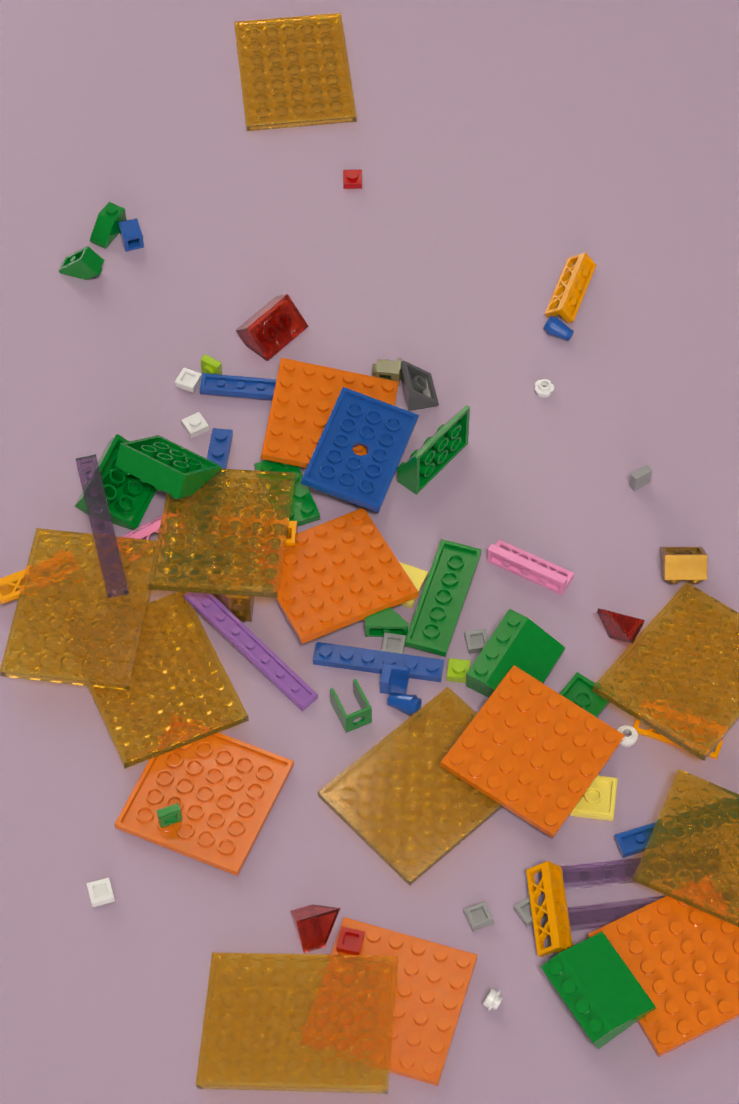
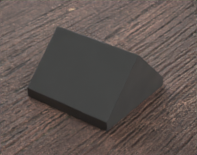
M403 360L401 362L400 380L408 411L438 406L439 402L431 373Z

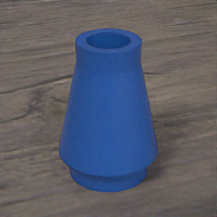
M550 316L543 328L547 331V334L563 338L567 341L571 339L574 330L570 329L557 316Z
M391 693L387 704L412 716L418 715L422 700L417 698V695Z

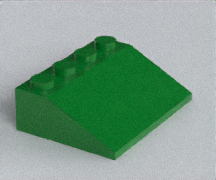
M468 405L462 408L445 424L440 425L436 433L432 437H428L419 450L416 449L406 462L399 465L397 469L398 483L417 495L468 445L470 407Z
M116 434L107 444L75 507L91 517L135 530L142 520L156 489L153 485L140 482L137 477L124 474L123 470L115 467L120 444L129 442Z
M160 435L121 443L115 467L123 470L124 474L133 475L140 482L149 483L156 490L169 493L174 499H182L193 495L221 471L222 468L221 465Z
M509 609L467 672L466 687L489 698L513 665L544 684L565 651V647L528 617Z
M603 931L560 952L540 966L598 1049L657 1008Z

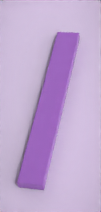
M201 583L184 595V599L302 712L318 699V694Z

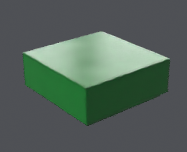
M178 803L156 810L160 827L182 821Z

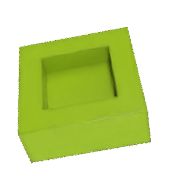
M205 354L201 358V370L203 373L222 375V363Z
M449 658L447 681L466 683V674L470 669L471 660Z

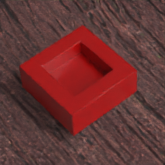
M362 169L343 170L344 189H362Z
M342 927L336 947L337 952L360 956L365 931Z

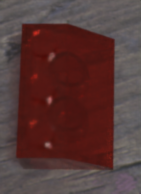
M284 294L274 297L238 327L236 332L246 347L268 361L308 327V324L289 295Z

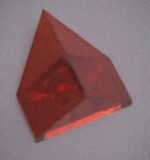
M598 608L597 611L609 638L634 643L645 621Z
M312 904L290 911L303 953L326 947L340 908Z

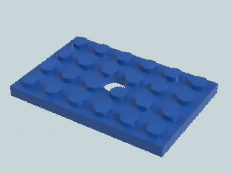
M343 387L302 477L301 484L379 513L419 415ZM359 444L364 445L368 453L359 456L353 452L352 448L357 447Z

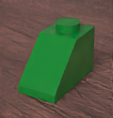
M108 202L97 216L90 242L106 249L120 233L118 222L126 221L125 209Z
M86 246L65 257L58 272L88 280L92 277H97L101 273V267L105 260L89 246Z
M391 607L365 617V637H384V633L407 636L408 622Z

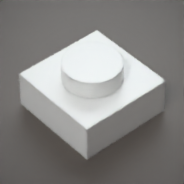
M183 368L175 381V387L194 393L201 381L202 374Z
M200 412L181 420L182 426L191 439L209 431V425Z
M109 878L87 883L92 907L115 902Z

